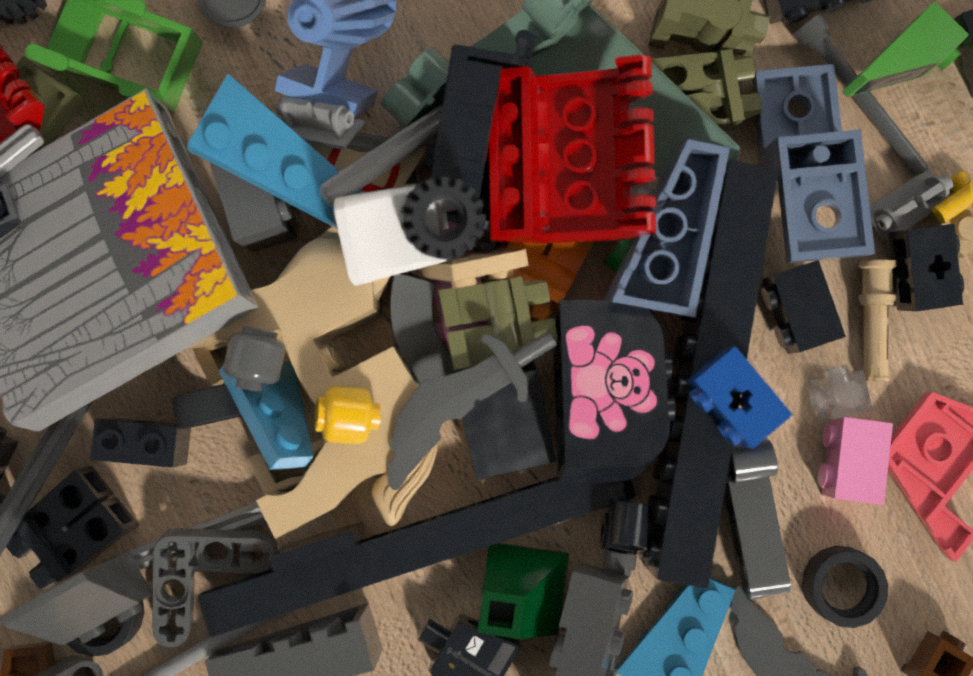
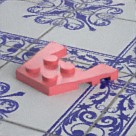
M925 392L891 436L888 472L942 554L947 559L957 562L973 541V529L948 510L945 505L973 470V407L934 392Z

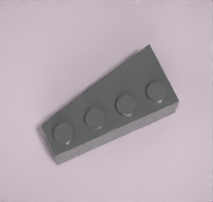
M366 603L219 649L205 660L209 676H355L374 671L383 648L370 605Z

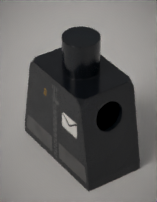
M459 614L450 630L429 618L417 640L436 651L429 667V672L432 676H504L521 648L520 639L477 633L478 620L464 614Z

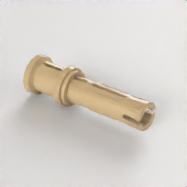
M895 260L858 261V268L862 269V293L858 295V301H860V305H864L862 381H890L889 316L890 305H894V301H896V295L892 293V269L897 267V261Z

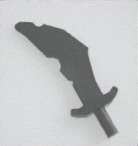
M546 331L513 353L510 352L504 342L484 334L481 341L491 347L494 352L493 356L474 367L434 380L423 379L396 419L390 449L394 452V458L388 463V484L393 490L401 488L407 476L441 440L440 428L442 424L451 419L461 420L474 407L476 399L482 401L512 382L517 389L518 401L525 402L528 394L527 378L521 367L557 345L549 331Z
M740 586L734 587L736 590L731 601V611L737 616V622L733 627L741 656L756 676H832L822 669L816 670L815 664L800 650L798 652L786 650L782 644L783 634L746 598L745 592ZM859 666L853 668V676H867L863 668Z

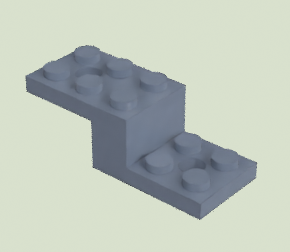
M826 64L755 71V77L752 79L753 93H758L762 105V112L756 117L761 166L779 169L776 190H779L786 263L874 254L875 248L861 129L842 131L835 65ZM797 99L804 103L806 107L805 117L796 118L788 111L789 100ZM825 206L834 212L835 223L832 228H825L818 223L816 212L819 207Z

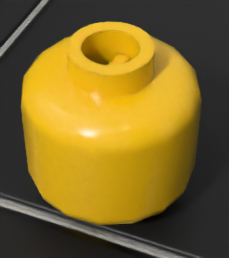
M331 386L326 390L324 396H317L315 431L322 432L327 442L361 444L368 439L371 429H378L380 405L379 403H372L371 395L366 388Z

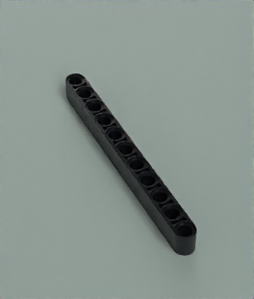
M556 476L362 539L355 549L280 572L270 569L209 589L198 594L197 599L208 636H217L612 506L614 502L627 501L637 495L632 480L616 484H558Z

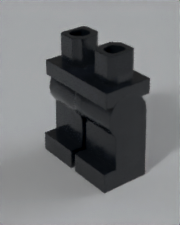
M93 466L75 469L25 514L6 546L10 553L18 559L25 557L31 551L40 559L41 562L29 571V577L40 589L75 575L117 540L139 526L117 497L107 500L114 493Z

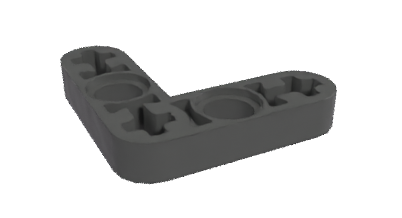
M175 528L164 532L157 541L153 552L152 631L156 641L165 647L172 648L180 646L188 639L194 623L195 572H265L271 567L269 556L278 549L274 537L267 532L252 530ZM170 542H176L177 548L182 550L177 559L176 567H170L172 551L167 549ZM210 542H221L226 546L228 555L223 559H212L207 555L205 546ZM236 543H241L239 559H234L237 548ZM255 544L261 545L262 551L265 552L262 559H255L254 552H251ZM170 579L178 580L184 585L185 593L176 597L170 596L164 591L163 583ZM172 609H178L175 622L176 626L180 627L178 632H171V627L167 625Z

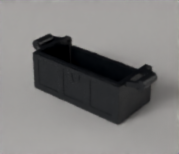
M521 30L516 34L515 42L517 48L515 54L454 44L451 50L431 178L449 177L464 181L466 186H471L476 191V197L481 199L484 207H481L482 214H485V223L482 222L481 229H484V236L480 239L479 245L486 252L499 247L502 242L491 240L489 141L502 69L527 66L533 69L532 52L537 46V37L527 30ZM458 210L446 212L447 222L459 223Z

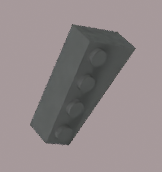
M584 563L573 570L559 624L561 629L566 630L565 637L560 635L557 639L549 664L551 669L557 670L555 676H617V671L611 670L613 656L620 655L624 642L625 631L620 630L619 626L622 614L628 615L632 602L633 590L627 589L630 576Z

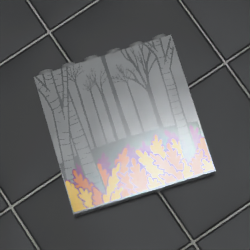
M147 88L28 156L0 178V185L7 184L10 187L21 220L19 225L0 238V394L3 400L2 411L11 425L39 432L259 308L167 107Z

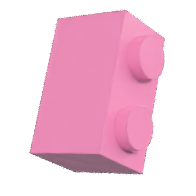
M830 416V422L825 425L822 437L823 445L827 447L825 464H821L818 472V484L822 488L821 495L840 500L884 505L893 423Z

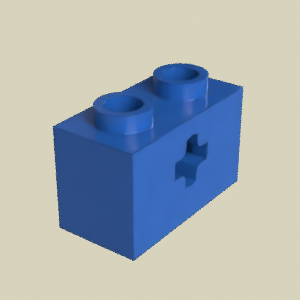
M736 346L724 348L686 380L693 389L689 393L692 400L705 413L709 410L713 412L721 422L717 426L719 432L734 447L739 444L741 447L755 448L793 415ZM729 392L741 393L742 396L738 399L741 408L729 407L733 400Z

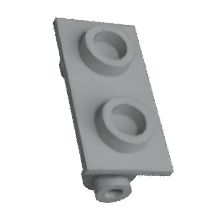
M285 96L277 101L275 107L276 113L281 116L282 121L308 143L345 149L365 124L364 120L354 119L353 112L349 111L344 105L316 102L312 108L309 100Z
M928 168L925 172L920 173L871 204L872 226L883 243L889 241L888 232L906 230L930 215L932 207L948 197L950 189L953 188L951 178L945 174L942 176L934 175L931 169Z

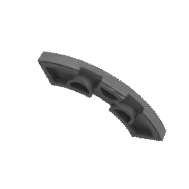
M403 272L393 275L390 311L394 336L406 365L419 383L423 379L434 380L462 371L465 368L454 370L452 357L442 345L434 326L432 299L435 282Z

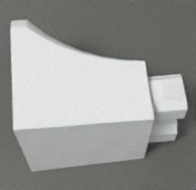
M416 185L335 198L334 213L350 281L355 286L449 260L432 258L419 252L405 237L406 234L400 222L402 221L401 208L405 204L406 196ZM438 200L432 203L427 209L425 216L429 230L438 236L452 233L457 227H448L446 212L457 210V208L446 200Z

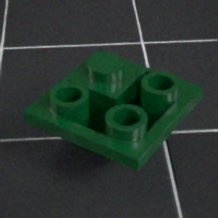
M505 543L488 546L477 633L516 639L558 635L569 553Z

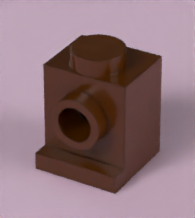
M942 630L940 636L927 631L909 664H904L900 671L908 676H969L973 670V657L963 651L966 643Z

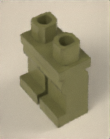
M661 0L656 10L648 45L663 49L667 41L672 40L691 45L699 53H719L720 50L732 49L735 54L750 56L755 44H760L765 39L770 15L751 11L753 0Z
M727 49L720 50L719 53L707 52L652 59V63L723 131L734 130L741 122L753 119L762 112L761 99L758 93L740 95L738 83L750 82L755 77V66L752 56H733V50Z
M521 276L467 287L439 290L446 328L487 321L485 326L447 333L454 370L475 366L494 355L491 347L481 341L484 334L504 342L511 353L546 331H549L554 341L558 340L554 318L531 322L528 306L550 302L546 280L523 281Z

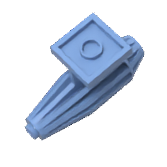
M293 0L288 9L287 16L291 31L300 40L324 48L319 68L303 64L279 74L274 91L292 98L309 100L311 105H314L316 102L344 105L349 111L353 112L354 118L374 106L378 90L345 79L353 48L380 37L391 26L396 13V0Z

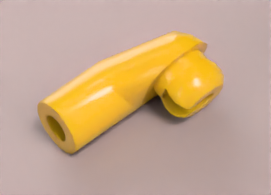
M959 171L950 177L953 182V188H951L953 193L931 209L935 218L942 224L973 204V179L971 180L965 171Z

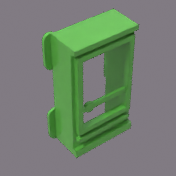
M67 0L47 48L30 43L25 49V55L28 59L57 71L66 70L117 90L127 98L147 88L167 107L169 112L174 113L203 41L192 28L146 11V4L143 0ZM107 15L122 22L106 60L101 62L102 70H99L84 63L103 17ZM129 24L177 42L158 91L109 74L114 68L112 63Z

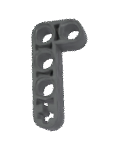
M765 438L753 449L741 447L739 444L735 447L732 446L724 492L740 581L748 600L790 593L791 590L770 482V476H775L778 473V462L773 444L768 438Z

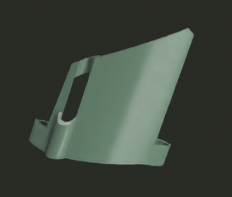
M525 0L520 12L470 46L515 54L517 48L515 36L519 31L527 30L537 37V46L532 52V71L536 76L617 68L615 57L644 55L591 4L593 0ZM434 47L426 49L412 63L406 78L399 80L387 91L381 101V105L404 128L439 105H443L450 60L443 57ZM652 63V78L648 81L652 83L653 93L630 103V109L645 107L653 110V121L647 122V124L654 126L655 163L644 168L655 169V178L661 177L676 144L687 139L730 147L727 161H738L741 148Z

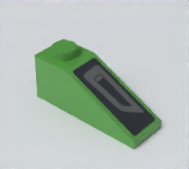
M934 1L842 93L846 97L921 78L936 66L942 71L961 54L957 47L969 34Z

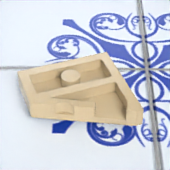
M501 248L489 252L465 253L460 257H455L445 262L418 268L419 277L450 281L451 286L454 288L472 286L477 284L476 277L488 275L489 279H503L514 276L513 269L528 266L526 249Z

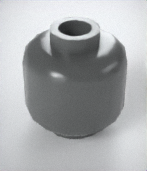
M243 326L242 333L231 335L224 362V372L229 377L237 378L235 387L262 392L263 384H274L279 381L286 349L284 343L277 340L278 333Z

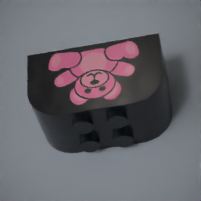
M560 300L554 320L558 340L555 341L557 345L553 347L558 484H616L630 481L638 477L663 450L669 436L670 420H674L675 399L673 395H668L667 379H671L672 358L670 354H665L662 329L657 319L643 307L611 302L610 300Z

